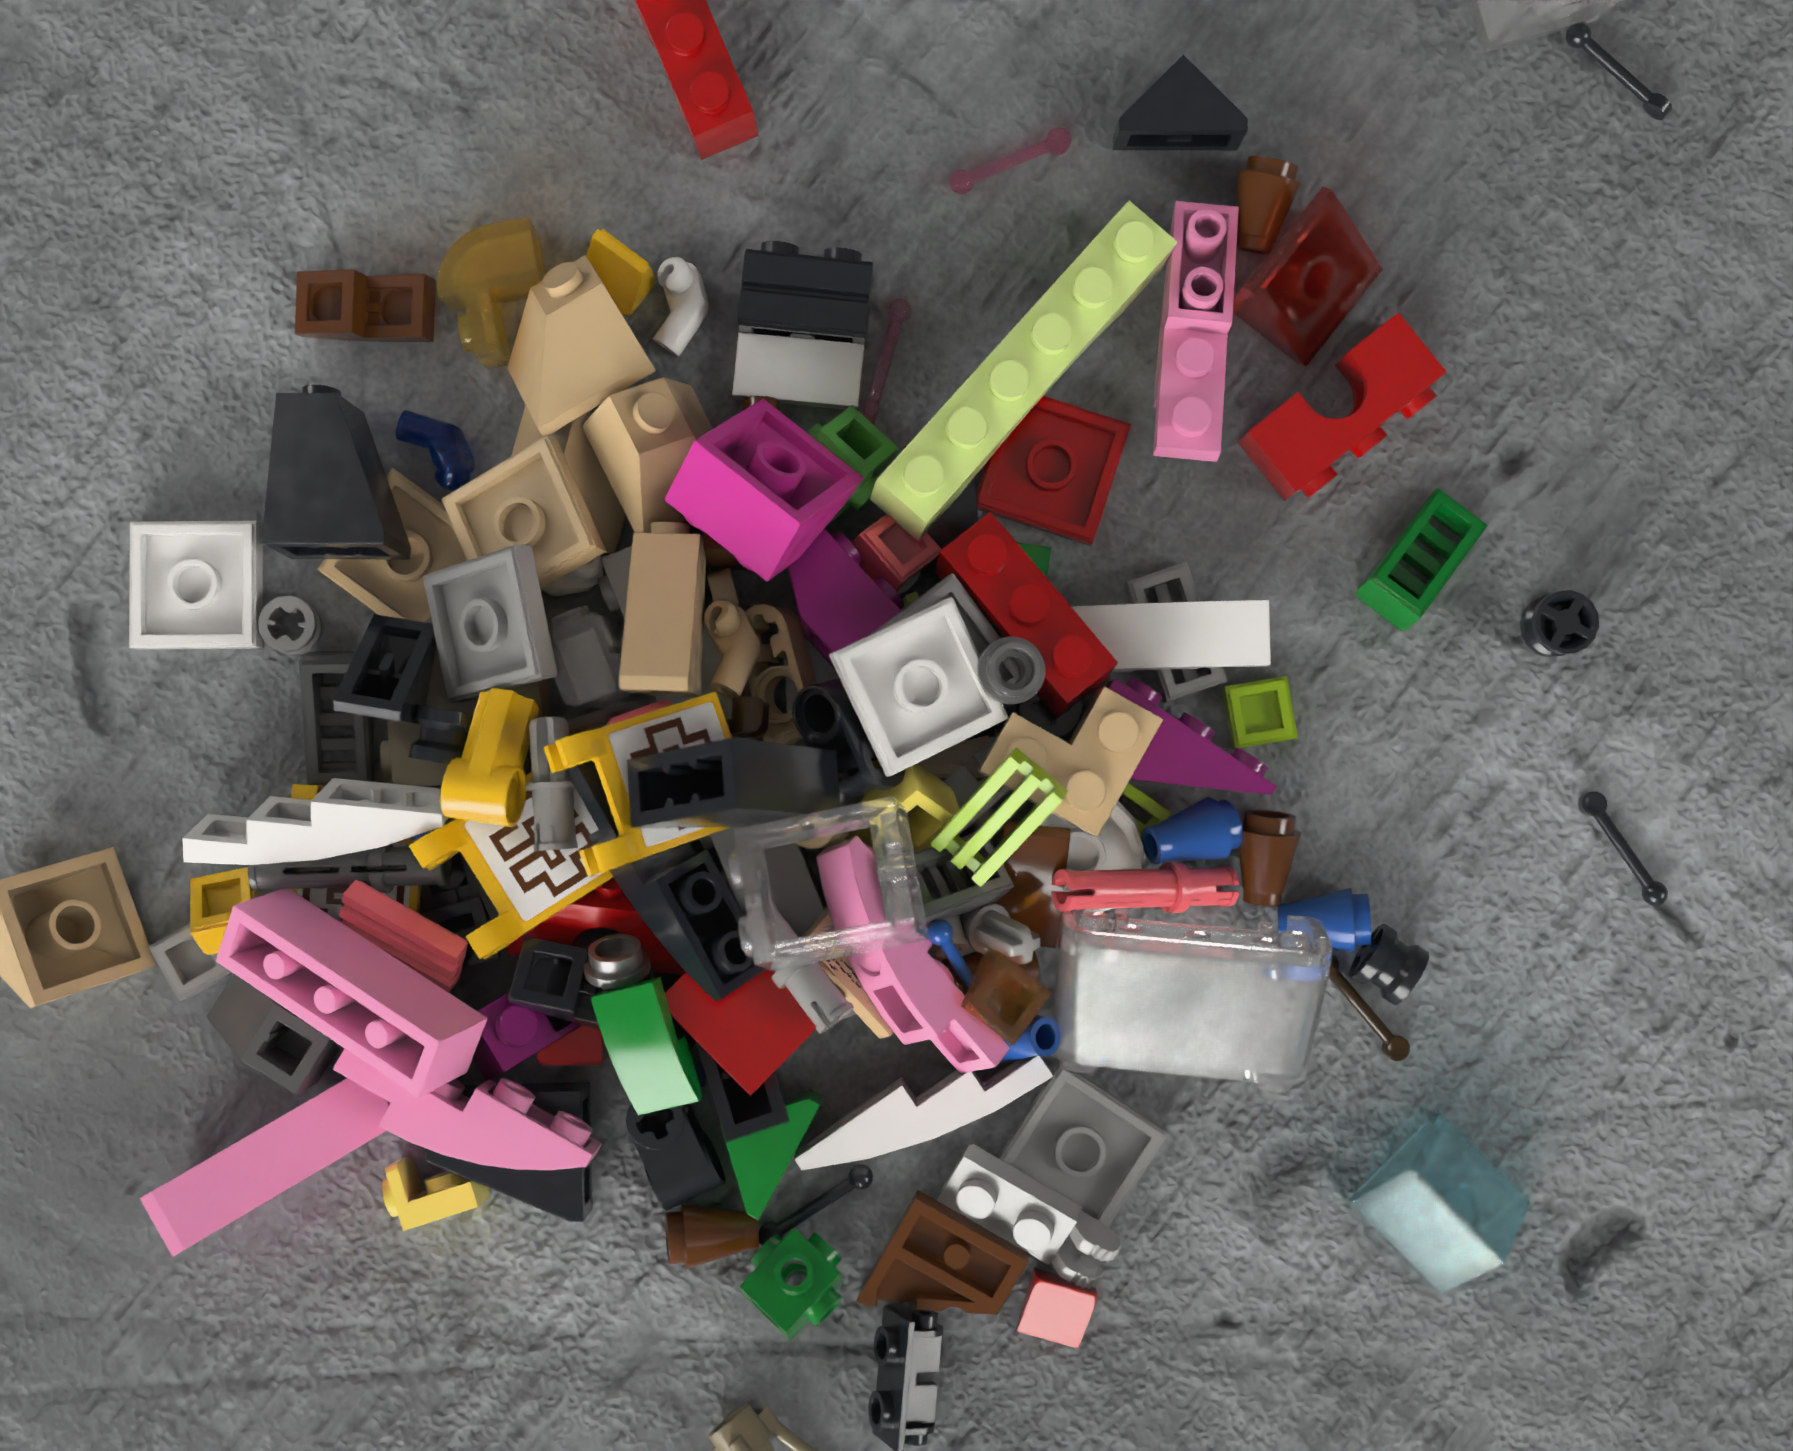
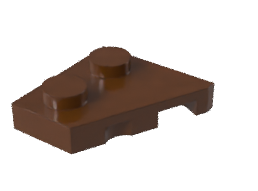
M917 1189L860 1288L856 1301L864 1306L876 1307L878 1300L916 1303V1309L942 1311L946 1308L956 1307L964 1310L966 1313L998 1315L1028 1264L1029 1253Z

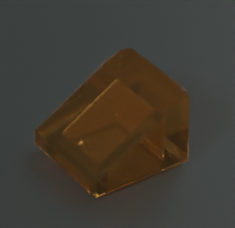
M989 948L980 961L961 1007L1014 1046L1052 992L1006 955Z

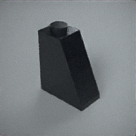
M305 385L302 387V393H276L261 544L290 559L410 560L411 545L364 412L343 398L340 390L325 385Z
M728 738L627 760L631 828L792 826L841 817L836 750Z
M590 1082L520 1084L535 1095L532 1104L553 1116H556L558 1111L567 1112L583 1120L591 1127ZM464 1085L465 1089L462 1094L471 1098L475 1089L480 1085ZM425 1148V1161L568 1222H583L593 1209L592 1160L586 1167L517 1170L481 1165L445 1156Z

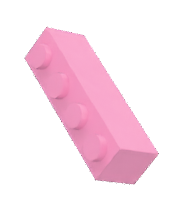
M280 889L233 906L216 962L417 1098L467 1073L488 1019L487 1017L291 889Z

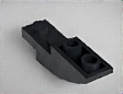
M588 761L566 771L598 827L597 831L588 835L594 846L617 838L619 832L595 763ZM689 842L609 870L630 903L665 949L714 1001L723 999L771 967L769 960L707 849L694 853Z

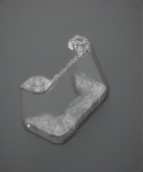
M1122 908L1114 909L1113 919H1110L1105 913L1095 912L1094 909L1061 912L1050 1016L1059 1026L1061 1040L1059 1047L1052 1056L1060 1060V1065L1063 1068L1074 1072L1088 1073L1096 1071L1098 1067L1248 1081L1253 1082L1256 1087L1266 1091H1289L1292 1088V1084L1305 1080L1330 974L1333 947L1321 919L1288 915L1286 930L1275 934L1273 925L1269 922H1258V930L1254 931L1129 919L1128 909Z

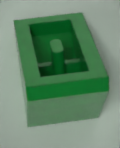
M812 1089L784 1097L790 1119L789 1123L730 1143L726 1142L746 1213L757 1220L761 1217L821 1104L822 1095Z

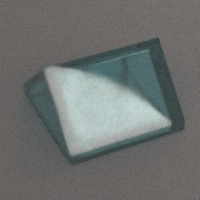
M1436 1111L1348 1200L1441 1294L1505 1263L1531 1204L1439 1111Z

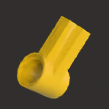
M491 688L490 691L480 692L462 757L455 758L449 763L443 777L440 801L444 816L513 827L518 823L527 795L525 788L527 778L523 767L530 745L529 724L531 720L537 718L540 709L533 699L523 697L512 690Z

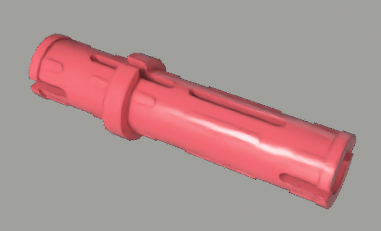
M1166 862L1159 869L1078 871L1060 869L1054 874L1051 885H1067L1068 889L1075 891H1051L1053 904L1060 912L1085 909L1161 907L1165 912L1182 913L1189 906H1232L1239 897V891H1222L1221 887L1217 886L1240 884L1236 871L1229 865L1187 868L1183 863Z

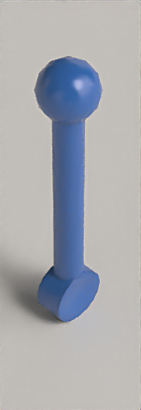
M934 920L927 928L928 939L934 945L941 946L971 996L973 1006L983 1010L992 1019L998 1012V1005L994 996L991 993L983 992L951 939L953 936L952 926L946 920Z

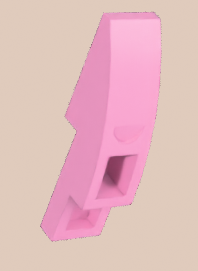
M1175 201L1170 236L1178 243L1167 259L1153 403V407H1156L1153 456L1217 462L1221 453L1227 338L1233 318L1239 207Z
M858 836L824 848L817 856L822 889L832 923L850 965L881 1017L904 1045L930 1039L960 1074L996 1067L1010 1050V1047L995 1031V1024L983 1010L973 1006L954 984V978L949 969L927 953L928 949L933 945L927 937V928L931 922L904 928L875 870L880 864L884 863L879 853L872 847L864 844ZM911 895L916 906L921 905L920 901Z
M345 1048L333 1067V1070L391 1102L378 1124L379 1127L413 1144L445 1156L481 1165L517 1170H559L586 1167L602 1145L601 1142L590 1137L593 1129L586 1122L564 1111H558L556 1116L551 1115L532 1104L535 1099V1095L508 1079L501 1078L498 1084L490 1079L475 1089L471 1098L462 1094L465 1086L457 1079L417 1098Z

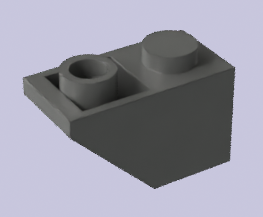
M233 974L207 1015V1019L240 1060L294 1094L317 1084L341 1045L236 974Z

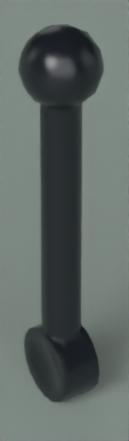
M1575 23L1568 28L1566 42L1569 46L1573 48L1582 47L1644 103V110L1649 116L1656 120H1663L1672 109L1670 101L1665 96L1659 93H1652L1591 38V29L1588 25Z
M1599 792L1584 793L1578 801L1580 811L1584 815L1596 819L1643 887V900L1652 906L1663 904L1668 896L1666 886L1652 879L1606 813L1607 800L1605 796Z
M858 1164L850 1170L847 1179L779 1223L774 1221L764 1223L759 1229V1244L763 1246L775 1234L783 1238L785 1233L853 1189L864 1190L868 1188L873 1182L872 1170L866 1165Z

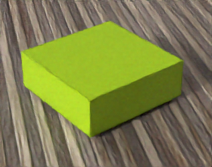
M1287 676L1221 687L1232 749L1298 738Z

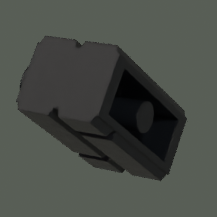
M782 241L762 242L761 250L746 249L738 309L739 331L741 333L862 344L864 349H866L874 277L873 262L862 261V253L859 251L840 247L825 249L824 257L799 254L798 246Z

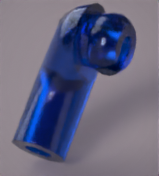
M404 410L398 420L396 439L428 449L435 467H437L435 479L441 487L447 490H457L470 482V473L475 469V457L462 430L449 422Z

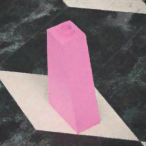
M347 1078L139 1199L172 1257L387 1131L379 1127L378 1124L391 1102Z

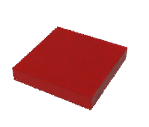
M1043 396L986 462L976 492L977 510L986 513L992 512L995 516L1091 546L1131 424Z
M752 907L744 914L746 920H753L750 916L756 911ZM771 967L723 999L714 1001L685 972L665 992L671 1017L750 1096L816 1030L814 1023L786 987L779 989L771 978L775 972Z

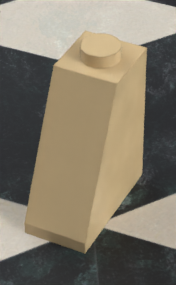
M651 523V533L633 532L619 674V689L635 695L702 696L706 553L703 537L700 534H690V524Z

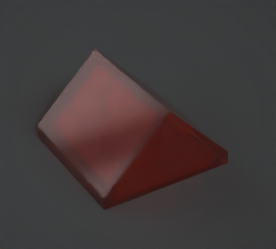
M1322 187L1233 301V314L1297 364L1304 367L1310 363L1383 270L1332 189Z

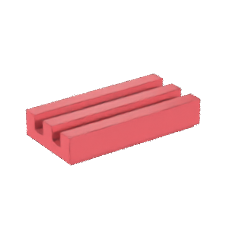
M355 879L342 894L341 902L344 903V906L340 909L339 917L342 918L341 923L448 993L451 991L461 976L468 946L467 940L362 881Z

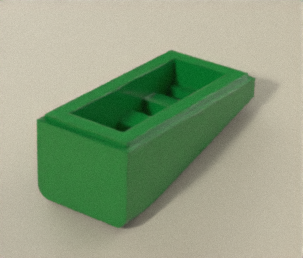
M1437 487L1379 560L1355 595L1395 627L1406 631L1423 616L1488 525ZM1433 517L1460 537L1459 541L1456 544L1427 522ZM1415 538H1418L1444 558L1442 563L1413 542ZM1402 558L1428 578V581L1423 583L1398 564L1399 560Z

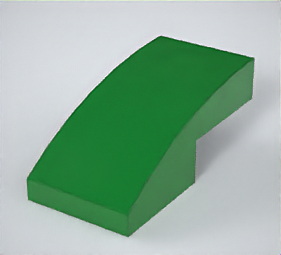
M660 977L637 982L622 988L600 991L590 997L613 1066L638 1115L698 1102L703 1098L686 1035L676 1036Z

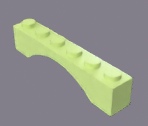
M1129 200L876 479L870 500L919 541L958 498L980 469L1052 385L1089 345L1125 311L1159 273L1178 242Z

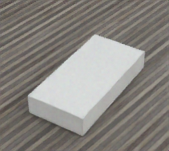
M738 332L732 396L734 399L740 400L753 396H769L778 399L781 404L843 410L853 405L859 410L864 345Z

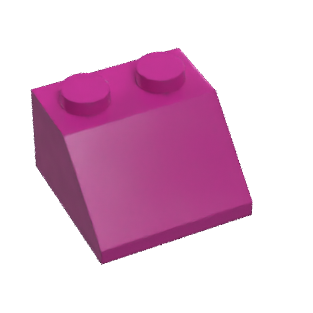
M761 399L694 441L664 500L684 515L693 527L704 531L732 553L742 566L756 572L768 582L802 556L858 489L864 477L770 403Z

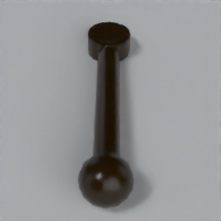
M1330 953L1319 955L1314 963L1317 974L1324 978H1330L1383 1041L1382 1051L1388 1058L1394 1061L1404 1060L1410 1052L1409 1042L1400 1035L1392 1034L1339 971L1337 957Z

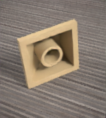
M586 255L574 262H566L555 266L544 276L543 281L530 288L507 369L543 437L549 436L602 404L609 395L627 389L656 371Z
M662 377L609 395L586 420L582 428L634 532L651 533V523L653 522L688 523L685 516L664 499L694 441L713 429L692 386Z
M114 847L0 879V976L30 1009L156 966Z

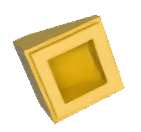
M597 229L592 235L586 257L619 311L624 315L630 316L657 283L655 275L647 261L604 229Z
M248 867L190 878V933L203 953L207 955L218 954L233 906L261 896V891H253L250 886Z

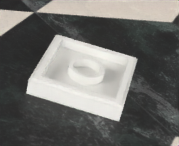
M258 521L130 522L129 648H263V639L258 628L259 616L263 609V544H261L263 523Z
M953 597L938 602L829 654L885 776H892L1008 719L1002 703L990 698L979 683L977 666L980 655Z

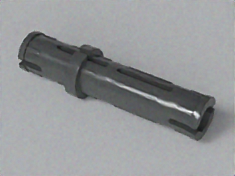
M392 844L319 860L248 865V879L253 891L265 889L346 888L356 879L382 893H390L394 886H448L452 875V857L429 871L427 868H422L410 847H393ZM406 865L407 868L363 869L362 866ZM339 867L340 870L297 871L296 868Z

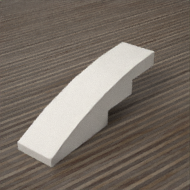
M1269 600L1072 606L1073 610L1118 662L1112 672L1271 665Z
M332 778L313 800L270 796L249 818L207 814L182 838L183 862L258 865L319 860L383 847L442 827L449 817L444 816L441 809V788Z
M1033 1056L1013 1061L983 1083L975 1071L960 1074L955 1070L918 1097H915L901 1077L797 1148L794 1160L801 1170L870 1159L926 1142L999 1110L1054 1076L1041 1056Z

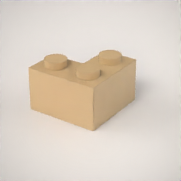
M1106 687L1096 691L1068 743L1012 712L1008 715V719L1004 722L977 771L989 777L1017 747L1068 790L1064 800L1055 808L1052 814L1089 835L1098 837L1163 719ZM1016 770L1003 786L1014 791L1026 777ZM1037 788L1027 800L1037 804L1046 794Z

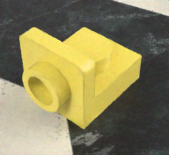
M412 1156L399 1159L385 1168L387 1179L382 1181V1194L387 1210L392 1217L399 1216L403 1231L476 1208L491 1196L488 1187L451 1171L425 1179L426 1190L423 1191Z

